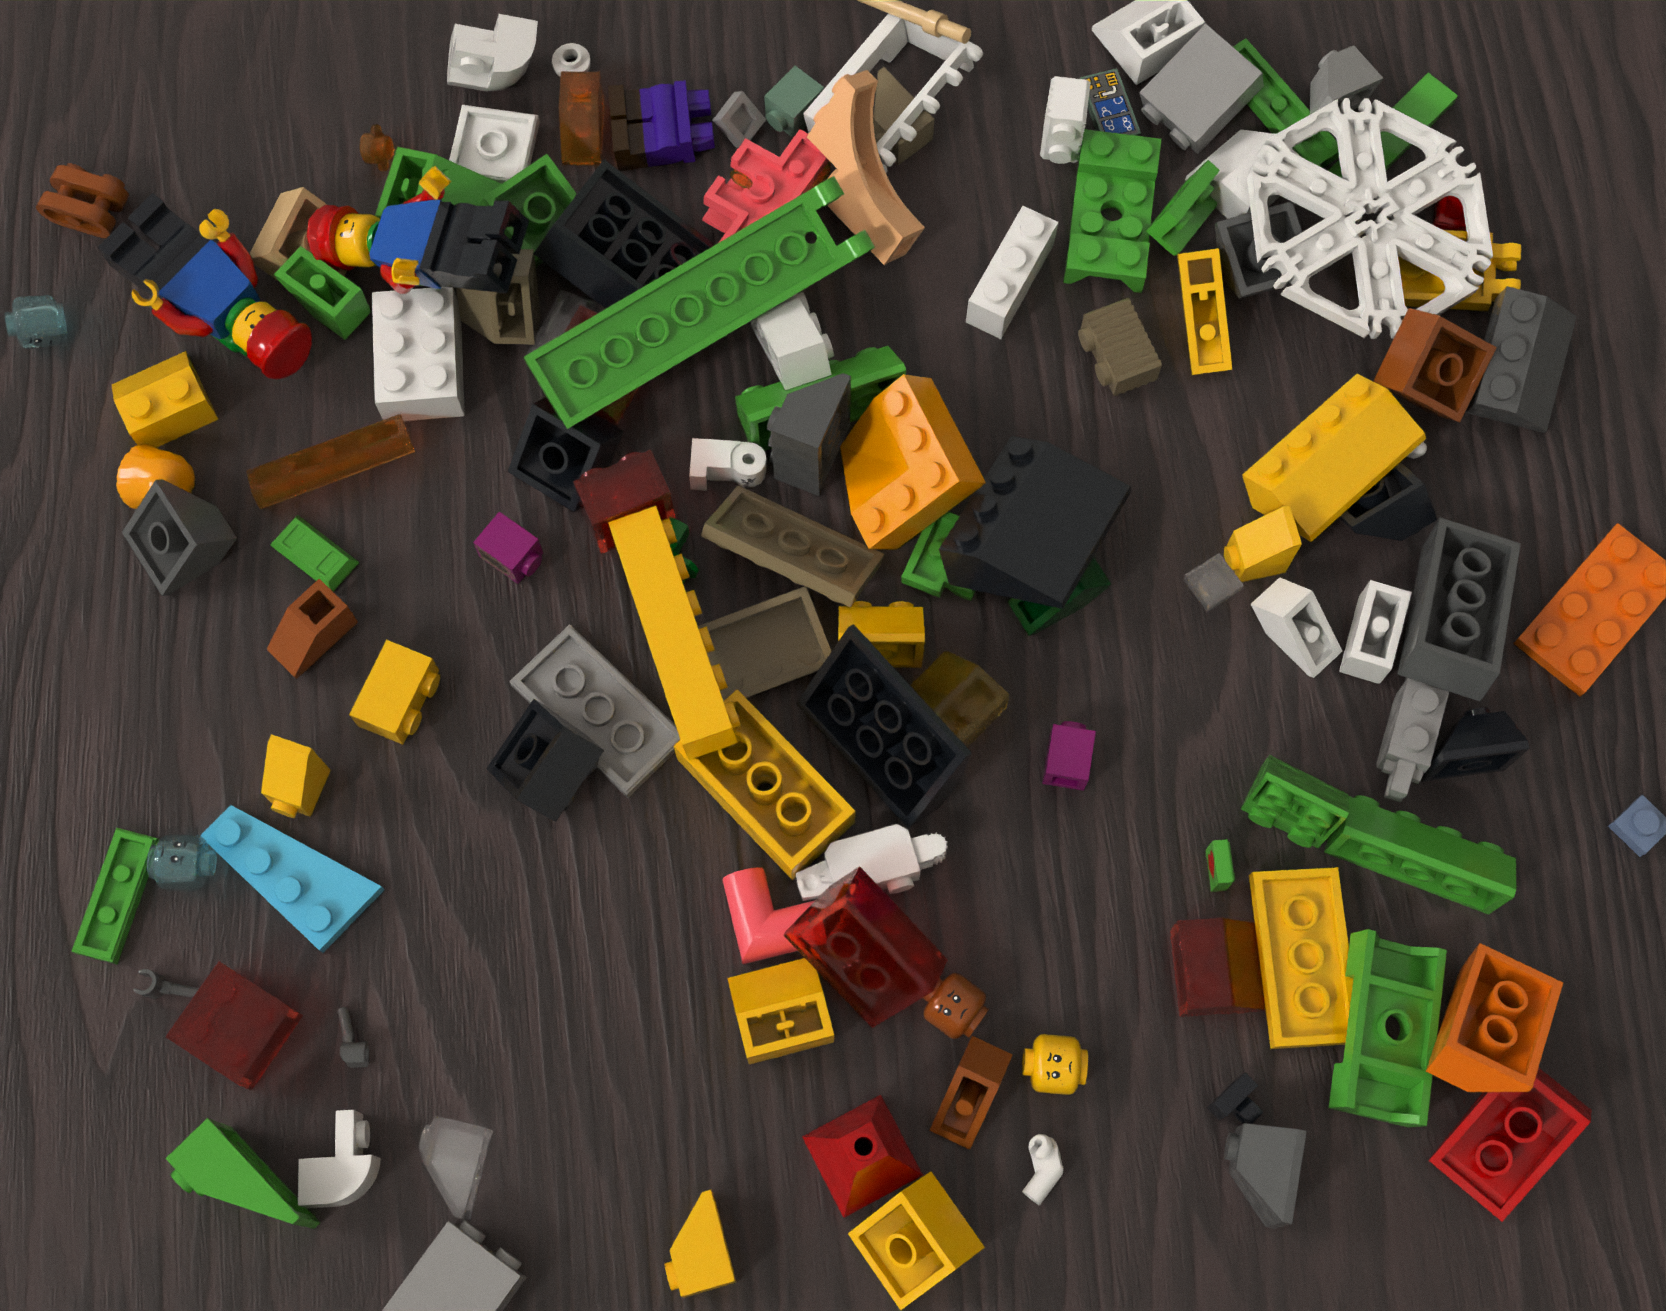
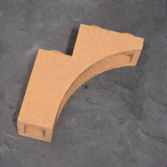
M868 70L851 76L846 74L835 83L832 88L834 95L829 103L823 106L814 116L813 121L815 125L807 138L837 168L828 179L835 176L844 195L827 206L855 235L866 230L875 246L871 252L885 265L906 255L925 227L899 198L883 168L877 149L873 124L874 98L878 80Z

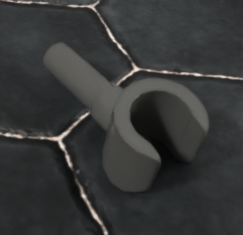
M142 969L138 971V974L152 978L151 986L147 990L133 988L135 993L150 999H157L163 994H174L199 999L201 988L166 981L163 975L149 969Z
M348 1007L339 1008L337 1012L343 1035L340 1056L350 1068L368 1067L370 1059L368 1042H355Z

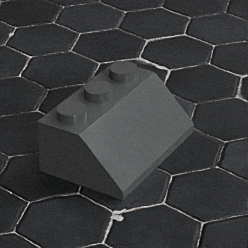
M1507 286L1495 298L1484 341L1497 348L1465 413L1542 433L1547 432L1577 316L1548 296Z
M842 373L789 393L782 407H774L767 424V430L771 431L768 446L772 447L769 461L773 463L774 479L817 496L820 495L838 456L840 446L850 429L851 376Z

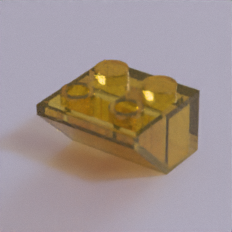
M947 650L910 685L967 748L1006 710L1010 696L980 666Z

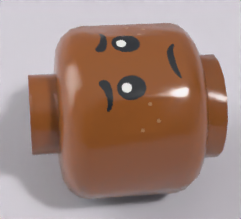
M959 973L949 974L944 981L936 976L921 997L928 1002L923 1013L926 1021L951 1039H958L963 1034L969 1038L989 1011L984 1006L987 998L985 992Z

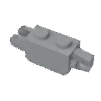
M1406 677L1404 684L1396 693L1377 759V768H1380L1381 772L1389 774L1384 794L1385 798L1401 803L1408 794L1411 782L1419 784L1422 776L1429 769L1449 691Z

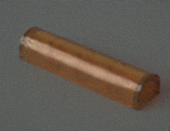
M398 414L254 467L246 472L252 495L258 507L263 509L416 451L402 415Z

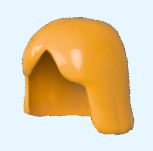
M149 444L132 447L122 459L116 477V486L120 498L133 509L138 508L155 480L163 479L191 494L195 487L194 470L182 456L161 450Z

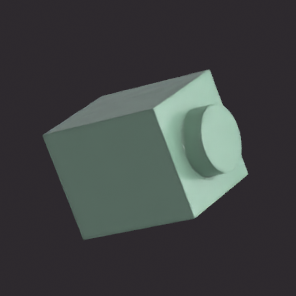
M794 66L764 96L765 117L768 123L779 132L784 131L793 138L799 129L804 130L807 127L803 113L820 95L824 87L797 66Z

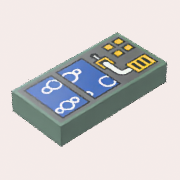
M1117 68L1080 77V79L1091 82L1088 111L1096 131L1141 136Z

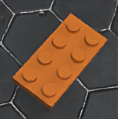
M1617 523L1513 644L1581 697L1666 598V560Z

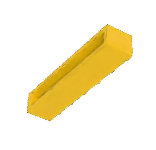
M654 506L608 522L688 760L738 743L733 728L739 727L741 724L733 701L724 704L720 690L728 688L720 663L711 666L707 654L715 651L707 626L699 629L695 616L702 614L694 590L686 592L682 580L690 578L682 553L674 556L670 544L678 542L670 518L661 521L657 507Z

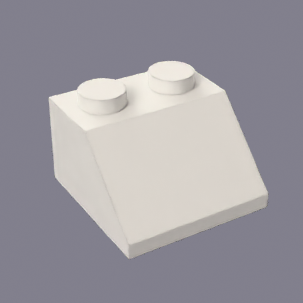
M1240 129L1191 171L1185 180L1209 160L1220 170L1210 182L1214 187L1210 196L1217 202L1216 208L1228 219L1251 213L1247 176L1255 161L1268 165L1265 160L1257 157V154L1265 141L1276 134ZM1292 149V153H1294V154L1300 156L1297 152H1295V151ZM1272 195L1268 197V207L1274 201H1276L1280 197V195Z

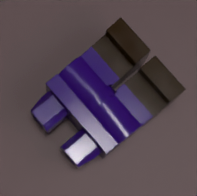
M686 80L674 81V85L658 84L651 88L624 90L623 84L608 86L613 151L619 171L673 164L682 160L684 163L695 162V152L715 148L712 122L692 124L691 118L712 115L709 90H687Z

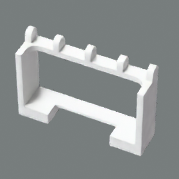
M888 13L803 113L808 133H810L815 125L813 121L814 116L823 106L829 103L834 95L832 92L833 86L844 75L849 74L851 76L865 70L870 72L880 59L891 63L907 42L945 60L942 66L877 142L878 153L883 168L887 173V166L891 167L896 161L895 155L890 152L892 147L900 138L910 142L913 141L917 136V132L911 124L923 110L932 114L937 112L940 104L934 98L946 82L953 86H958L963 80V76L957 69L961 68L970 72L974 68L973 61H979L983 56V51L979 46L969 41L963 44L943 35L937 38L923 32L921 26Z

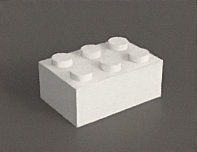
M454 288L412 289L407 294H399L396 291L372 292L375 404L384 423L465 416L462 331L458 299Z

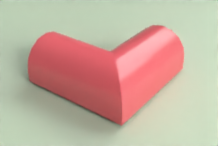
M763 868L744 869L723 877L722 881L742 964L827 944L817 900L774 910Z

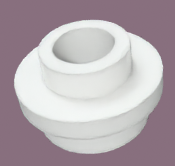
M568 43L560 46L554 52L552 64L557 75L566 81L574 82L585 77L590 69L591 59L586 48L579 44ZM572 58H575V59H576V60L573 61V62H567V61H566V60L572 59Z

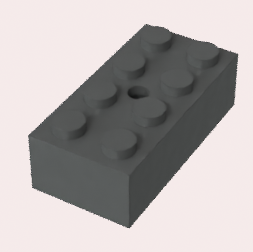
M1441 517L1438 519L1422 547L1398 675L1477 701L1482 700L1500 674L1521 543Z

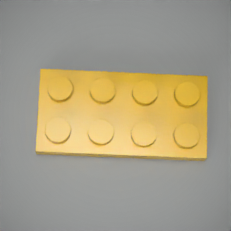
M1338 867L1252 872L1249 875L1270 1048L1345 1045L1353 978L1345 976L1349 943Z

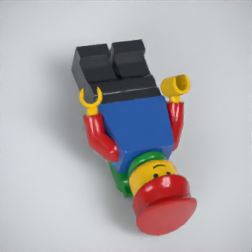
M434 166L419 181V185L423 188L422 193L402 204L387 206L382 212L381 219L372 214H359L353 207L348 205L341 207L335 205L322 206L308 220L307 238L310 251L316 260H322L337 272L339 270L350 271L355 267L378 266L380 267L381 277L399 294L409 293L414 286H427L434 289L456 287L508 293L517 259L512 254L520 253L529 220L510 201H494L493 206H476L469 203L453 205L451 202H443L444 188L452 181ZM506 227H513L511 239L504 234ZM495 264L502 265V272L499 277L493 272Z
M152 193L127 217L135 231L122 222L98 246L110 267L152 296L150 299H144L140 296L139 292L133 289L132 298L141 306H151L153 308L152 314L177 334L199 337L211 335L232 352H240L245 357L248 356L255 366L262 369V373L267 378L274 380L287 378L296 373L308 358L312 346V334L309 326L306 323H299L287 311L276 310L267 302H259L260 298L255 290L258 284V277L252 257L233 232L228 233L226 231L229 226V219L223 211L213 209L208 214V218L216 227L205 219L199 226L201 233L199 234L192 226L185 223L167 208L159 197ZM217 238L219 240L217 244L213 241V239Z

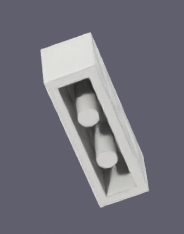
M1025 206L1021 207L968 301L966 323L1002 339L1054 246L1058 227L1057 221Z
M803 292L792 296L750 321L785 390L832 375L828 358L834 357V352L830 339L826 333L822 334L818 318L814 312L810 313Z

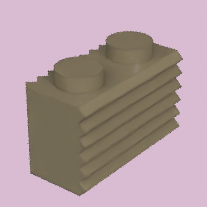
M1129 298L1084 314L1081 329L1078 330L1080 343L1085 352L1092 351L1097 361L1095 364L1097 378L1102 386L1109 385L1113 396H1118L1120 393L1139 388L1158 379L1162 367L1161 360L1158 359V354L1155 352L1154 346H1152L1151 340L1144 330V326L1141 325V320L1138 318L1137 312H1135Z

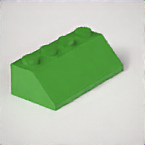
M889 346L879 349L875 347L866 348L858 352L855 357L843 361L830 360L829 365L832 374L830 376L788 390L784 389L781 381L765 387L756 385L747 388L741 395L735 396L737 414L747 441L759 445L766 451L772 449V447L768 446L771 431L767 430L770 415L775 406L782 407L787 394L842 373L851 376L850 422L860 419L878 394L903 374L906 375V367Z
M1357 795L1354 798L1349 796L1348 817L1329 836L1324 850L1326 854L1488 915L1513 899L1517 890L1516 858L1503 854L1504 849L1489 842H1479L1477 844L1463 839L1462 834L1455 829L1445 826H1438L1437 828L1420 823L1421 819L1406 811H1396L1393 813L1380 808V804L1376 800L1366 796Z

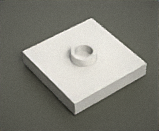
M462 105L449 161L503 184L531 164L540 124L538 115Z

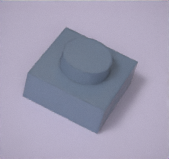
M1641 795L1608 827L1641 857L1666 834V817L1646 797Z

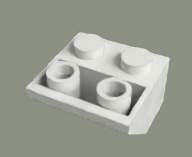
M1135 0L1094 24L1092 31L1133 82L1138 85L1158 73L1205 24V21L1188 0Z

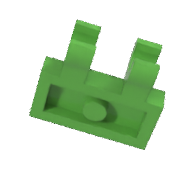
M947 512L922 530L901 576L903 584L939 598L945 587L961 598L972 600L976 590L949 585L939 552L940 546L960 516Z

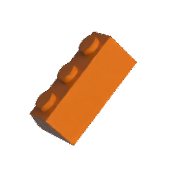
M1479 943L1459 970L1426 1072L1467 1092H1529L1534 1085L1563 982Z

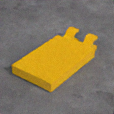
M1444 230L1465 242L1467 241V231ZM1490 233L1493 257L1490 259L1491 265L1484 273L1472 268L1475 274L1484 278L1482 284L1473 295L1450 309L1488 311L1491 301L1495 302V298L1507 286L1520 289L1521 280L1496 279V268L1501 271H1516L1517 261L1521 260V244L1493 243V233ZM1398 257L1405 306L1421 307L1444 293L1445 285L1439 277Z

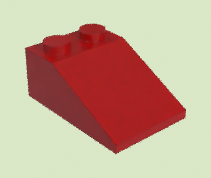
M1538 1068L1533 1088L1529 1092H1482L1429 1158V1162L1503 1222L1590 1124L1592 1110Z

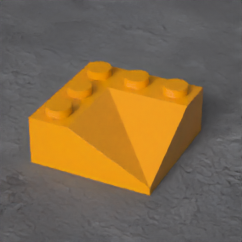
M903 374L872 400L840 446L851 515L868 549L897 550L986 484L932 378Z

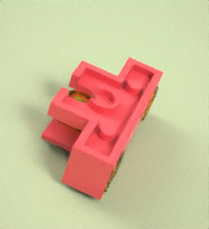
M799 129L780 157L746 138L731 157L730 167L734 168L730 172L731 179L725 184V179L718 175L704 195L703 204L708 206L709 209L703 216L702 221L725 233L719 242L827 179L830 173L831 162L807 138V132Z

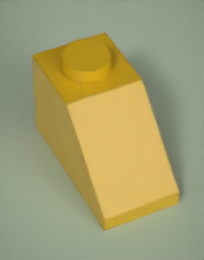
M1290 505L1281 507L1233 531L1227 546L1224 547V558L1228 570H1234L1238 583L1286 573L1302 545Z
M271 734L267 744L261 793L272 803L271 809L277 813L295 818L298 812L311 817L331 770L312 748Z
M712 1190L704 1191L698 1198L669 1250L672 1261L664 1263L671 1291L679 1289L680 1295L683 1298L737 1282L714 1193Z

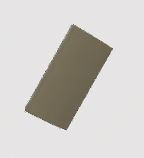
M806 586L698 626L699 629L707 626L715 651L707 653L711 666L720 663L728 688L720 690L723 701L737 689L745 698L815 673L819 671L831 653L830 646Z

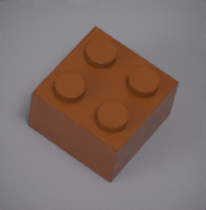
M1408 308L1373 382L1387 388L1392 394L1428 413L1460 423L1497 347L1439 315Z

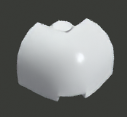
M499 14L494 31L455 24L450 40L447 84L486 92L503 91L515 84L526 73L536 44L538 21Z

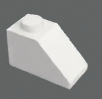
M1279 578L1251 603L1265 633L1308 676L1313 678L1317 676L1343 652L1312 590Z

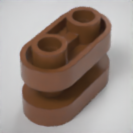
M68 163L66 166H56L49 180L51 186L58 192H43L36 205V209L43 217L55 224L96 237L107 238L116 224L115 218L108 213V210L121 212L129 198V193L124 188L125 184L112 175H95L76 164Z

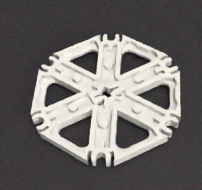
M1344 98L1339 107L1337 99L1267 139L1258 152L1257 157L1265 160L1268 165L1255 161L1249 170L1247 185L1257 263L1261 259L1269 257L1261 268L1262 272H1267L1272 268H1276L1281 272L1282 276L1273 285L1275 289H1282L1288 282L1292 284V286L1286 287L1280 295L1363 338L1369 334L1371 339H1376L1382 332L1381 324H1385L1390 330L1391 339H1394L1408 310L1404 302L1398 257L1439 277L1445 285L1444 293L1416 309L1419 311L1440 315L1473 295L1482 284L1484 278L1475 274L1472 268L1484 273L1491 265L1490 259L1493 257L1481 174L1479 172L1476 176L1468 178L1476 168L1475 163L1462 167L1456 162V159L1464 151L1462 146L1452 149L1450 153L1446 151L1455 145L1457 141L1376 99L1371 104L1369 98H1364L1358 106L1359 112L1351 109L1349 98ZM1328 131L1332 133L1337 140L1342 178L1292 153V148L1318 132ZM1380 132H1389L1420 148L1424 152L1426 159L1387 182ZM1280 195L1325 219L1285 243H1279L1271 234L1267 204L1268 197ZM1446 196L1458 198L1463 205L1467 241L1465 242L1415 216V214ZM1382 210L1375 221L1368 220L1358 224L1365 213L1375 214ZM1350 253L1353 254L1359 306L1354 310L1345 309L1314 293L1309 286L1310 277Z

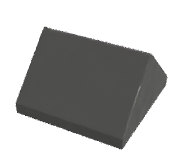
M1292 201L1268 208L1271 234L1277 242L1285 243L1302 233ZM1251 213L1216 222L1217 249L1219 248L1222 279L1238 298L1241 299L1275 289L1273 285L1282 274L1276 268L1269 269L1264 273L1262 272L1261 268L1269 257L1263 258L1257 263ZM1317 274L1313 275L1309 279L1315 278Z

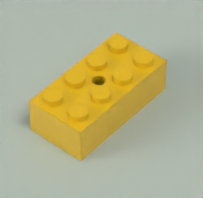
M737 689L724 700V704L733 701L741 724V726L733 728L738 743L688 760L681 740H679L674 745L677 760L793 881L796 878L797 872L806 869L828 848L831 842H835L855 823V810ZM762 783H769L773 786L772 789L767 791L758 790V786Z

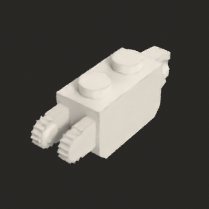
M895 824L831 842L824 853V861L796 873L800 895L803 901L835 897L836 903L846 901L847 905L851 906L872 899L871 893L888 889L889 894L906 891L914 887L913 881L919 880L920 870L932 867L933 864L938 865L939 862L942 863V860L945 859L944 855L947 853L946 849H948V846L946 844L948 841H945V837H942L941 834L938 835L937 832L935 834L931 833L929 836L925 834L910 838L908 829Z

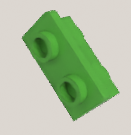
M1209 160L1185 181L1146 230L1173 256L1182 251L1217 206V202L1210 196L1214 190L1210 182L1220 170Z

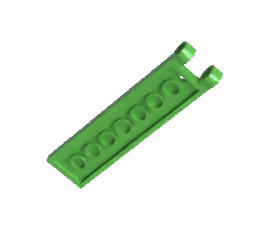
M835 176L818 184L524 356V361L566 429L583 421L874 249L875 246L866 230L859 232L836 246L819 217L818 210L844 195ZM806 233L815 235L816 240L814 243L810 244L805 240Z

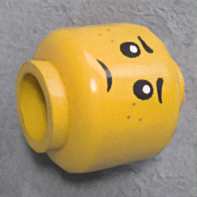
M1041 1034L1034 1040L1032 1049L1024 1048L1022 1075L1030 1076L1032 1088L1036 1092L1071 1095L1077 1090L1078 1085H1085L1088 1071L1087 1049H1081L1080 1043L1075 1037Z

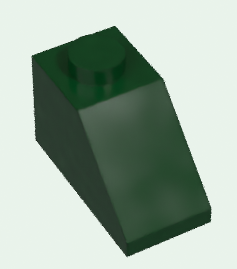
M1093 557L1063 609L1011 598L1008 604L1027 634L1032 636L1084 608L1112 584Z

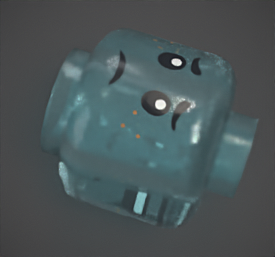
M49 294L17 297L13 300L12 312L4 313L8 337L17 336L19 345L24 349L57 346L61 342V335H68L63 303H56L53 296Z
M167 834L159 839L157 845L150 847L147 857L149 878L155 879L157 886L167 891H197L204 886L208 876H214L217 866L215 851L209 850L206 840L200 835Z

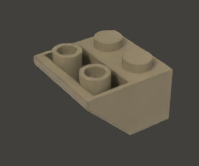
M521 249L519 254H512L517 259L508 293L456 288L460 320L494 344L535 345L541 317L535 255L533 254L534 249ZM495 264L493 272L498 277L502 272L501 264Z

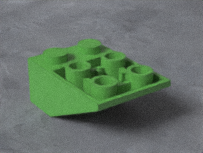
M397 147L375 216L381 219L382 212L387 206L402 204L422 193L423 188L419 185V181L434 166L452 181L444 188L445 194L442 201L451 202L453 205L469 203L479 206L483 196L500 186L501 183L436 154Z
M1269 755L1262 764L1241 810L1249 813L1248 818L1262 827L1272 828L1274 826L1288 833L1287 837L1297 845L1311 848V846L1319 848L1347 819L1349 814V796L1347 793Z

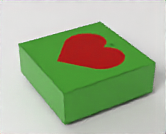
M1228 839L1214 840L1205 850L1211 892L1226 891L1235 881L1230 842H1228Z

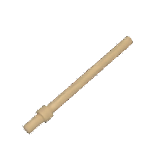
M856 0L921 26L923 32L937 38L943 35L966 44L971 37L970 28L949 21L947 15L933 9L927 12L899 0Z

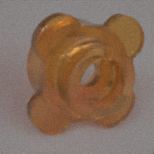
M373 124L371 132L364 133L361 136L360 153L362 159L366 164H377L380 171L388 170V159L393 157L394 144L391 137L382 132L379 124Z

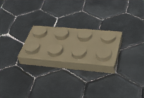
M739 485L705 522L701 537L715 543L720 548L735 552L753 561L758 566L777 572L796 584L804 585L827 596L830 600L842 603L850 608L880 568L884 557L883 553L875 549H868L866 545Z

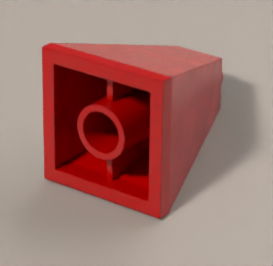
M881 1095L802 1136L843 1218L923 1176ZM866 1143L873 1149L870 1154L861 1156L855 1151L854 1145Z

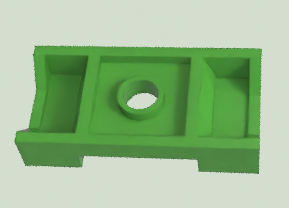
M1084 129L1078 160L1063 283L1072 284L1088 276L1121 280L1133 292L1142 293L1146 280L1150 246L1149 234L1146 230L1151 225L1161 139ZM1107 208H1114L1121 213L1122 218L1117 221H1109L1102 216L1101 212Z
M1370 929L1351 933L1345 976L1353 978L1343 1063H1335L1329 1100L1330 1109L1408 1128L1427 1126L1433 1075L1426 1072L1437 1039L1446 949L1407 946L1381 939L1376 931ZM1390 1015L1396 1018L1400 1025V1034L1396 1040L1387 1034L1385 1028L1386 1020Z

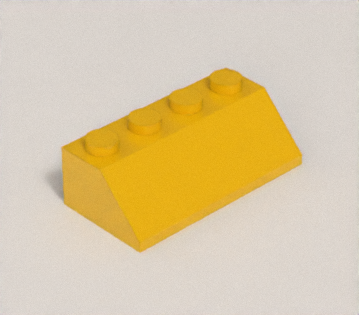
M1356 374L1242 474L1252 508L1267 515L1281 507L1290 505L1299 535L1312 542L1426 439L1424 431L1387 388Z

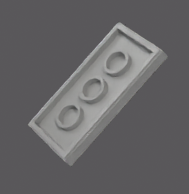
M570 624L509 681L511 686L529 703L536 699L598 744L604 752L600 756L596 768L627 798L675 753L674 745L680 740L676 725Z

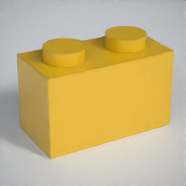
M386 640L349 716L358 727L403 745L408 734L413 735L420 725L422 719V712L420 710L426 697L431 698L438 688L440 682V674L438 673L440 670L433 658Z

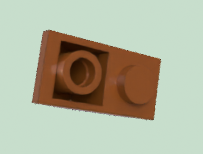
M318 579L287 608L267 647V651L297 679L351 630L358 621L349 607L321 579Z

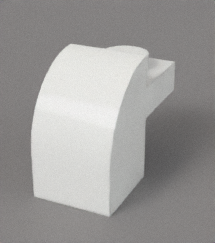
M356 1110L336 1111L335 1157L299 1159L298 1206L305 1208L343 1206L358 1200L371 1188L378 1175L381 1158L374 1155H363V1148L369 1147L370 1127L367 1120L363 1121L362 1113Z

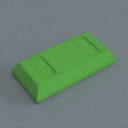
M296 515L270 544L271 547L315 581L321 579L333 592L359 564L355 558L299 515Z

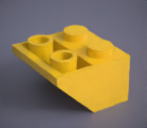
M812 956L728 978L749 1065L834 1043V1032Z

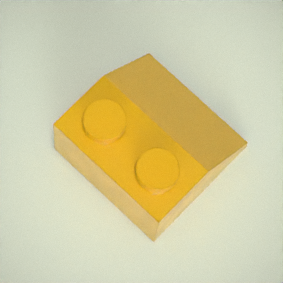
M186 351L112 384L113 399L129 435L137 445L149 444L159 447L218 420L216 412Z
M855 601L851 608L839 606L838 641L847 628L854 624L893 667L922 668L925 644L923 607H914L912 603L904 601L890 603L889 607L872 606L871 603L865 601Z
M931 1171L902 1190L848 1233L900 1310L985 1248Z

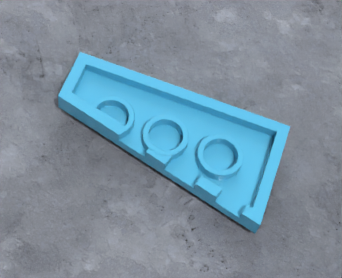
M232 805L200 835L206 843L322 953L385 890L377 883Z

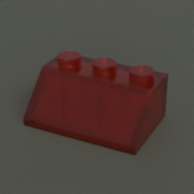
M860 866L830 885L783 935L871 1028L933 992L948 960Z

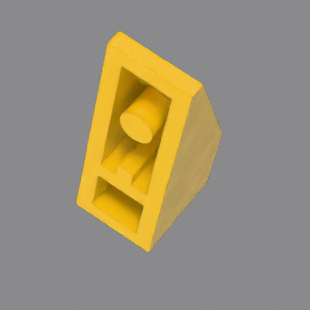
M1219 248L1177 254L1192 375L1232 370Z

